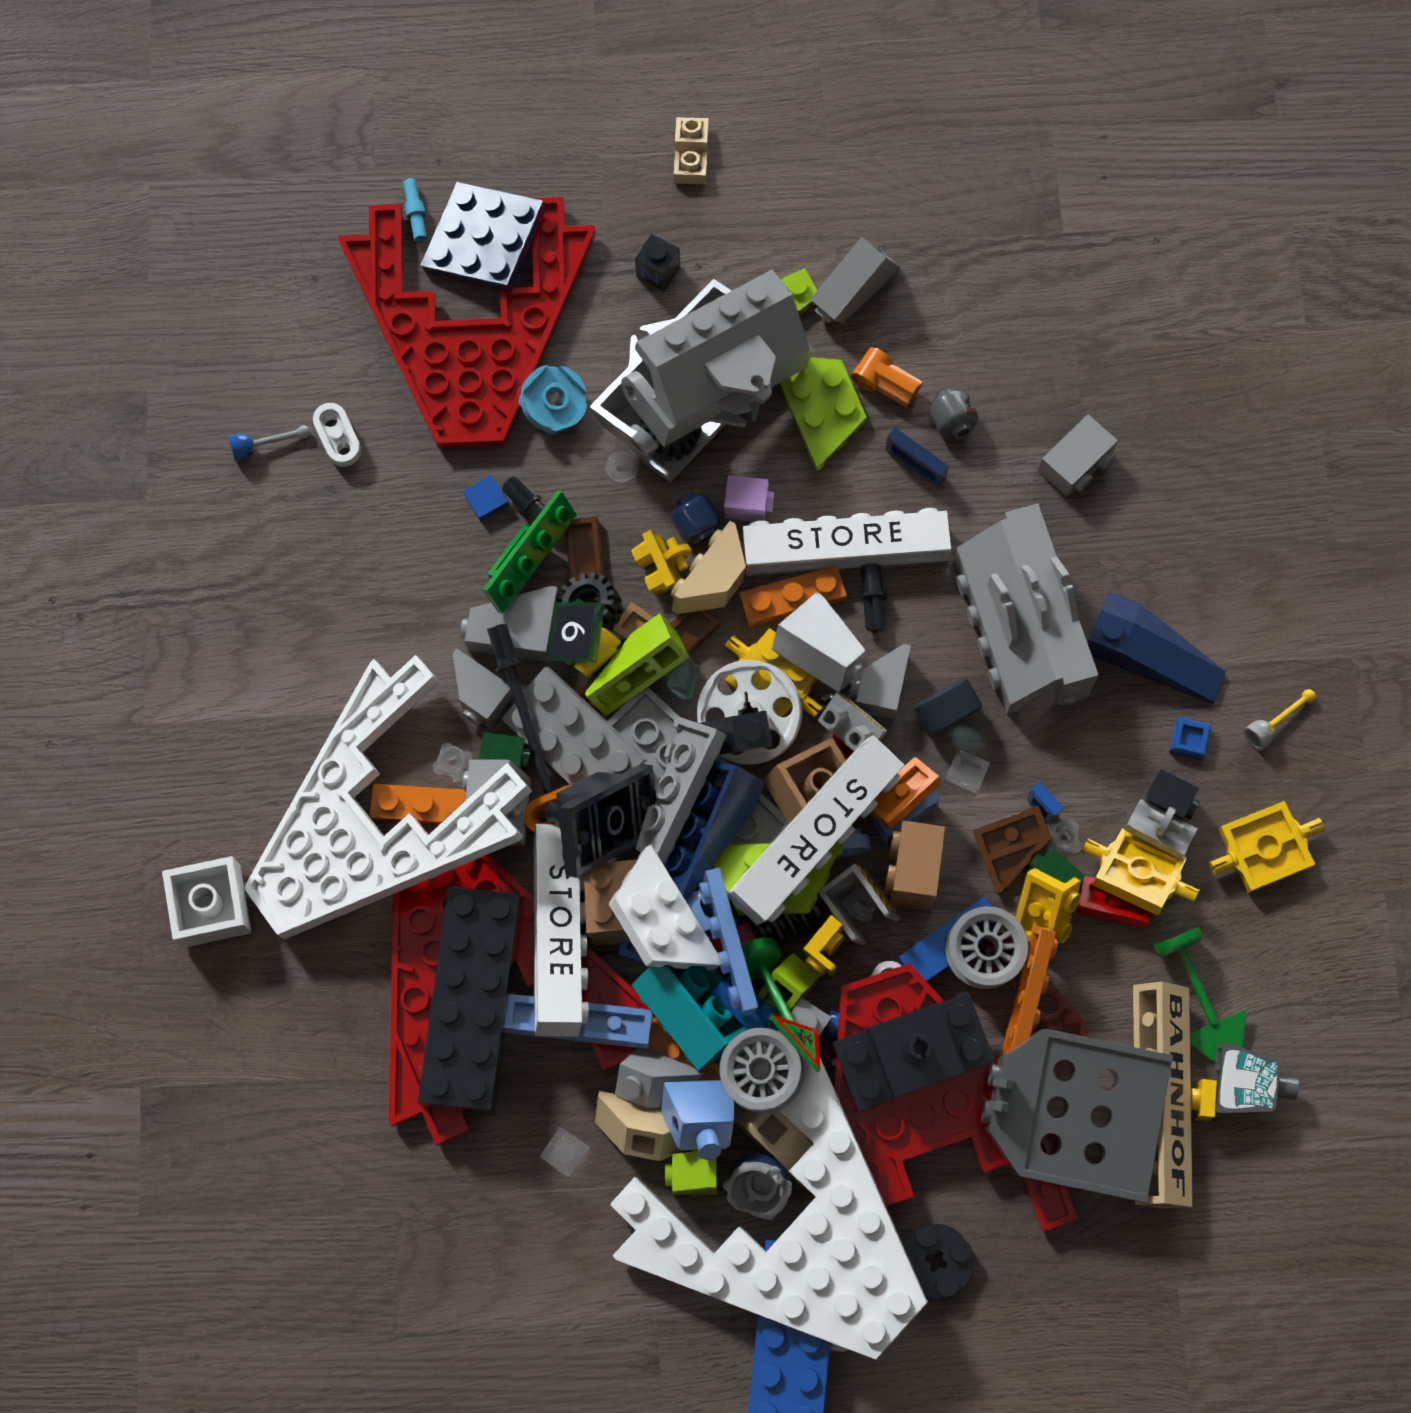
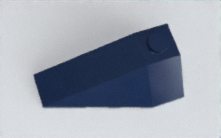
M1110 591L1108 592L1088 641L1091 655L1213 704L1226 671L1142 604Z
M714 761L706 777V782L691 809L690 816L685 821L675 842V847L664 867L686 900L704 878L705 871L710 870L751 816L759 800L765 781L737 765Z

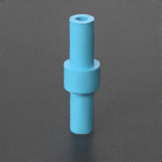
M409 178L403 181L407 201L404 204L406 218L411 221L414 241L422 242L427 239L423 220L426 216L424 203L419 199L416 180Z

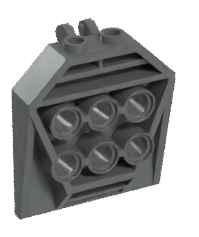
M1042 1029L998 1058L997 1065H991L988 1086L993 1087L991 1101L985 1100L981 1122L986 1123L985 1132L1014 1175L1148 1203L1149 1188L1173 1055L1050 1029ZM1061 1060L1067 1062L1071 1069L1069 1078L1063 1082L1058 1080L1054 1074L1055 1064ZM1104 1069L1110 1071L1114 1077L1112 1087L1106 1091L1097 1082L1099 1073ZM1053 1097L1060 1098L1064 1104V1111L1057 1118L1052 1117L1047 1110V1104ZM1097 1106L1103 1107L1107 1112L1106 1123L1100 1127L1095 1126L1091 1120V1112ZM1051 1133L1056 1137L1058 1146L1052 1154L1047 1155L1042 1151L1040 1142L1044 1135ZM1092 1142L1096 1143L1101 1150L1099 1160L1093 1164L1089 1163L1084 1156L1086 1146Z

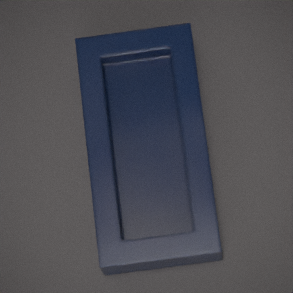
M896 427L887 436L886 451L937 488L942 485L947 478L949 465Z

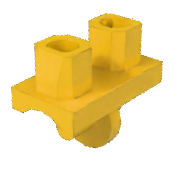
M650 529L642 534L645 541L632 549L631 552L638 565L642 568L655 562L658 570L646 576L645 582L652 594L659 595L673 590L676 583L681 579L677 567L679 571H684L688 568L685 559L691 555L692 550L689 544L678 545L675 537L669 538L665 543L661 535L655 536L654 532Z

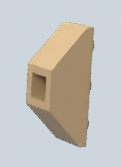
M729 521L723 531L720 529L715 531L708 543V547H710L705 555L701 553L697 555L691 564L689 576L686 580L679 579L671 592V596L674 597L672 611L676 614L725 607L743 583L746 564L736 524Z
M748 1085L743 1089V1091L746 1094L748 1093L750 1086ZM756 1092L754 1097L761 1098V1094ZM734 1101V1123L768 1156L779 1161L785 1167L788 1174L801 1185V1182L789 1170L813 1144L780 1111L755 1113L746 1110Z
M599 1091L595 1123L623 1154L661 1161L672 1156V1154L684 1151L677 1148L662 1116L661 1107L645 1108L613 1093Z

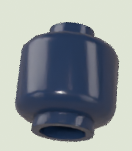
M690 492L675 501L677 508L671 512L670 518L682 540L693 541L694 545L713 536L717 530L716 527L720 523V517L708 496L699 495L695 497L693 492Z

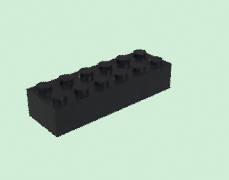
M448 887L418 1103L423 1108L495 1116L506 1036L504 1023L509 994L512 991L523 901L520 894Z

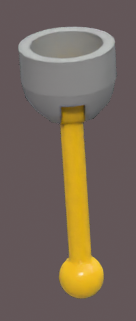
M1311 689L1305 690L1302 693V698L1271 722L1265 720L1252 722L1244 728V735L1247 741L1259 751L1265 749L1275 738L1274 727L1305 703H1312L1316 699L1315 692Z

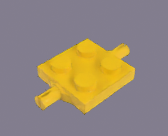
M769 628L759 641L750 647L746 646L735 635L730 638L731 642L727 641L725 647L740 657L739 661H761L783 671L796 686L801 699L802 709L814 719L818 717V713L822 712L824 707H821L808 696L812 685L818 679L772 650L776 635L772 629ZM766 670L756 672L753 677V683L759 690L767 689L772 681L771 675ZM728 675L725 679L726 683L737 690V680L733 676ZM782 697L776 701L774 710L778 716L786 717L793 710V704L789 698Z
M1280 802L1221 826L1218 830L1227 847V855L1209 861L1210 869L1214 868L1212 873L1217 875L1234 868L1240 875L1247 892L1251 893L1314 867L1315 862L1308 850L1307 838L1325 832L1324 824L1320 825L1322 820L1317 818L1300 825L1292 817L1286 802Z
M1123 828L1116 840L1109 844L1108 847L1089 838L1083 847V853L1085 852L1101 860L1100 870L1093 886L1158 916L1165 902L1174 894L1194 903L1200 889L1180 881L1181 871L1187 860L1186 857L1180 860L1125 831Z

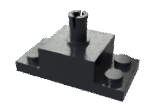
M640 764L623 774L596 772L556 793L557 801L550 802L546 808V819L550 824L556 823L560 825L562 857L567 877L578 878L637 845L648 807L655 805L656 802L653 765Z
M969 993L941 1003L937 1002L832 1042L857 1112L995 1062Z

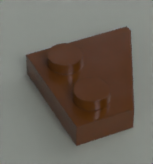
M1039 805L972 830L996 894L1003 893L1035 856L1052 840Z

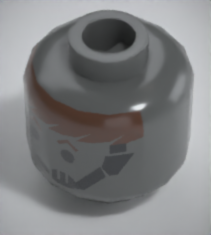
M954 388L945 389L934 397L929 410L939 434L948 439L955 438L956 440H961L968 437L979 419L969 395L962 390Z

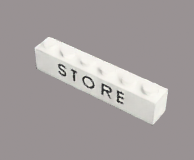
M926 508L918 511V513L904 514L903 511H890L883 516L858 513L850 518L837 519L835 516H822L816 521H803L799 518H791L783 521V523L769 524L767 521H755L750 523L749 526H743L746 576L817 571L837 565L838 569L859 568L870 563L885 566L948 561L951 552L947 511H938L935 508Z
M874 735L863 741L728 891V898L756 925L766 920L772 923L786 908L782 902L791 893L793 896H796L808 884L809 880L805 876L812 868L815 867L819 870L831 858L832 854L828 850L836 841L842 844L854 832L855 828L852 826V823L859 816L865 818L877 806L878 802L875 800V797L882 790L887 793L900 780L901 777L897 773L904 764Z
M536 824L533 839L535 1036L578 1037L581 1024H587L588 1002H582L581 990H587L588 982L587 968H581V957H586L587 935H580V924L586 923L585 902H580V891H585L584 875L578 878L566 876L562 857L560 825Z

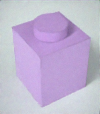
M728 475L724 519L749 522L765 521L766 512H772L774 492L768 491V479Z

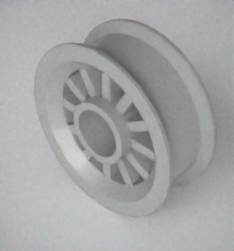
M979 907L966 912L952 926L946 940V958L953 973L967 985L980 989L996 988L1004 985L1020 972L1028 955V940L1024 928L1012 914L997 907ZM977 923H981L982 933L977 927ZM989 923L995 924L991 932H989ZM1001 927L1006 933L998 936L997 933ZM969 928L974 936L966 933L965 931ZM1009 937L1011 943L1003 944L1002 941ZM987 939L994 944V956L987 957L980 953L978 949L979 940ZM961 940H964L970 943L971 945H961ZM1012 950V955L1010 956L1002 951ZM962 952H971V955L964 959ZM975 959L976 963L971 968L967 963ZM1000 960L1008 963V965L1004 968ZM991 963L997 970L996 973H992ZM981 964H984V973L978 972Z
M753 1028L740 1033L726 1046L720 1061V1078L727 1094L741 1107L755 1113H772L788 1106L800 1092L804 1080V1064L799 1051L783 1034L773 1029ZM763 1044H768V1045H769V1048H768L766 1054H764V1045H763ZM757 1045L756 1055L750 1049V1047ZM776 1049H780L782 1052L773 1058ZM745 1051L750 1057L748 1061L741 1058ZM787 1058V1065H778ZM760 1062H769L771 1064L770 1075L763 1080L755 1079L753 1076L754 1067ZM737 1063L746 1066V1068L736 1069ZM788 1072V1077L786 1079L778 1074ZM747 1076L739 1083L737 1082L736 1077ZM776 1081L784 1084L780 1090L774 1084ZM751 1084L749 1091L746 1094L743 1091V1089ZM769 1086L775 1093L771 1096L767 1094V1087ZM759 1087L761 1098L754 1097Z

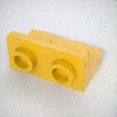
M1036 868L1027 872L1015 918L1024 928L1028 942L1033 925L1055 931V938L1058 940V944L1064 943L1068 939L1072 931V924H1070L1071 916L1081 898L1080 894H1078L1081 884L1080 880L1074 877L1070 881L1063 883Z
M832 915L804 947V954L807 957L805 960L806 964L821 975L820 977H823L825 973L833 977L837 972L836 966L823 955L826 952L831 956L843 942V935H841L843 925Z

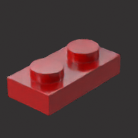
M1084 877L1081 883V898L1076 913L1147 929L1151 912L1093 886L1095 878Z

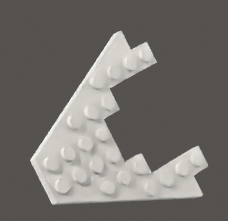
M416 655L392 677L375 659L370 662L244 886L245 891L273 930L283 939H287L420 882L434 878L439 874L516 843L523 838L506 815L528 796L532 790L508 763L429 835L416 818L408 814L384 836L356 801L355 797L380 775L363 752L440 682Z
M757 1045L751 1048L754 1055L757 1054ZM764 1045V1054H766L768 1048ZM746 1054L743 1059L748 1061L750 1057ZM801 1055L804 1064L803 1085L796 1098L779 1111L814 1143L789 1172L816 1197L766 1252L742 1227H738L714 1253L639 1178L634 1177L610 1204L635 1229V1232L615 1252L613 1257L620 1262L876 1360L926 1306L928 1301L821 1058V1070L817 1073ZM765 1061L758 1063L753 1069L754 1078L757 1080L766 1079L771 1073V1064ZM740 1063L736 1066V1069L746 1068V1066ZM782 1072L778 1075L787 1079L788 1072ZM778 1081L774 1083L778 1090L784 1086L783 1083ZM770 1086L767 1087L768 1096L775 1094Z

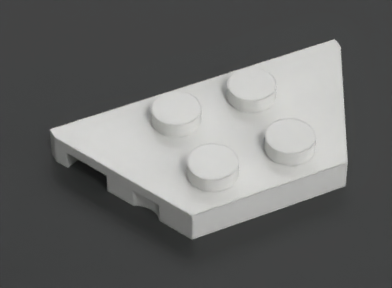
M652 845L647 846L638 856L639 859L624 878L622 886L614 894L609 902V906L646 966L663 967L664 965H670L674 968L688 969L691 965L706 966L707 970L718 968L720 966L718 953Z

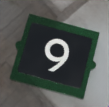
M577 599L575 602H554L545 661L566 663L569 666H574L575 663L596 664L605 604L585 603L580 599Z

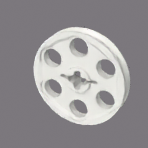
M755 660L733 662L716 671L704 685L697 706L698 723L707 722L708 712L715 707L720 708L724 712L725 718L741 715V710L747 708L746 703L750 702L751 707L758 708V712L766 710L770 729L775 730L780 736V743L777 748L769 750L764 747L747 750L739 755L733 753L721 755L723 758L739 764L765 763L784 753L795 740L802 721L801 699L792 680L777 667ZM760 670H766L771 675V684L765 690L757 689L753 683L755 673ZM726 675H731L737 680V690L731 695L723 694L719 687L720 680ZM779 698H789L793 704V710L787 717L778 716L774 710V705Z

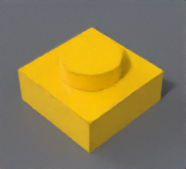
M1202 1079L1196 1083L1195 1088H1191V1110H1194V1120L1209 1122L1215 1117L1216 1080Z

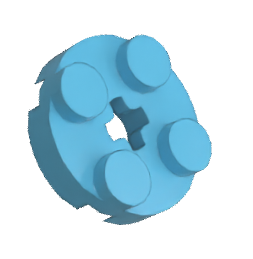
M549 365L533 371L525 380L521 395L519 396V405L526 418L535 427L544 430L548 434H557L558 432L571 429L584 416L587 408L585 396L587 391L582 379L571 369L563 366L548 367ZM549 392L552 395L556 392L559 393L561 397L558 401L561 406L550 405L547 401L546 393Z

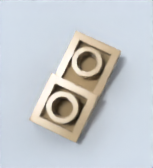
M676 117L674 183L706 184L709 118Z

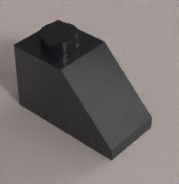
M766 710L699 723L715 728L727 735L719 755L773 746Z

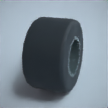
M963 678L916 704L914 711L927 734L933 736L980 710L982 703L969 680Z

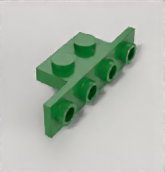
M556 491L531 526L523 525L487 573L490 580L483 588V592L498 613L504 614L577 516L562 491Z

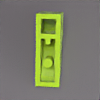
M660 613L631 633L585 692L586 697L605 716L629 701L689 658L678 632Z

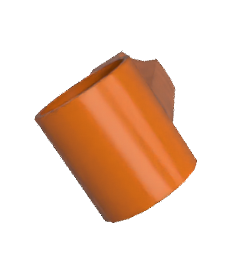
M874 347L869 348L851 374L852 380L862 389L869 392L877 390L905 408L912 404L922 387V381L895 366L892 359L885 352Z

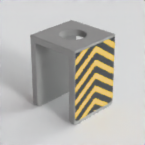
M853 864L818 892L836 919L842 923V928L853 942L864 946L868 941L837 897L861 881L886 918L896 922L901 918L868 870Z

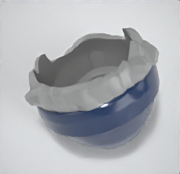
M750 1154L743 1156L733 1164L727 1181L723 1184V1188L728 1192L727 1201L736 1210L750 1213L752 1216H758L761 1219L772 1220L787 1204L792 1191V1182H790L787 1170L779 1161L763 1154Z

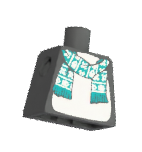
M1217 1043L1213 1080L1217 1081L1215 1113L1275 1112L1277 1098L1296 1100L1299 1080L1298 1078L1280 1076L1281 1061L1230 1043Z

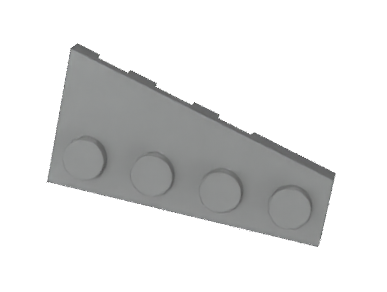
M676 716L673 728L677 729L674 743L667 744L664 757L668 759L664 776H658L654 790H656L657 799L655 805L648 807L635 849L642 852L647 846L652 845L663 863H666L670 853L673 851L675 842L685 821L690 816L695 800L704 786L706 777L716 757L719 755L721 746L727 736L715 728Z

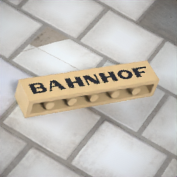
M1163 981L1133 985L1134 1047L1173 1055L1149 1188L1148 1203L1135 1200V1205L1161 1209L1192 1207L1189 988Z

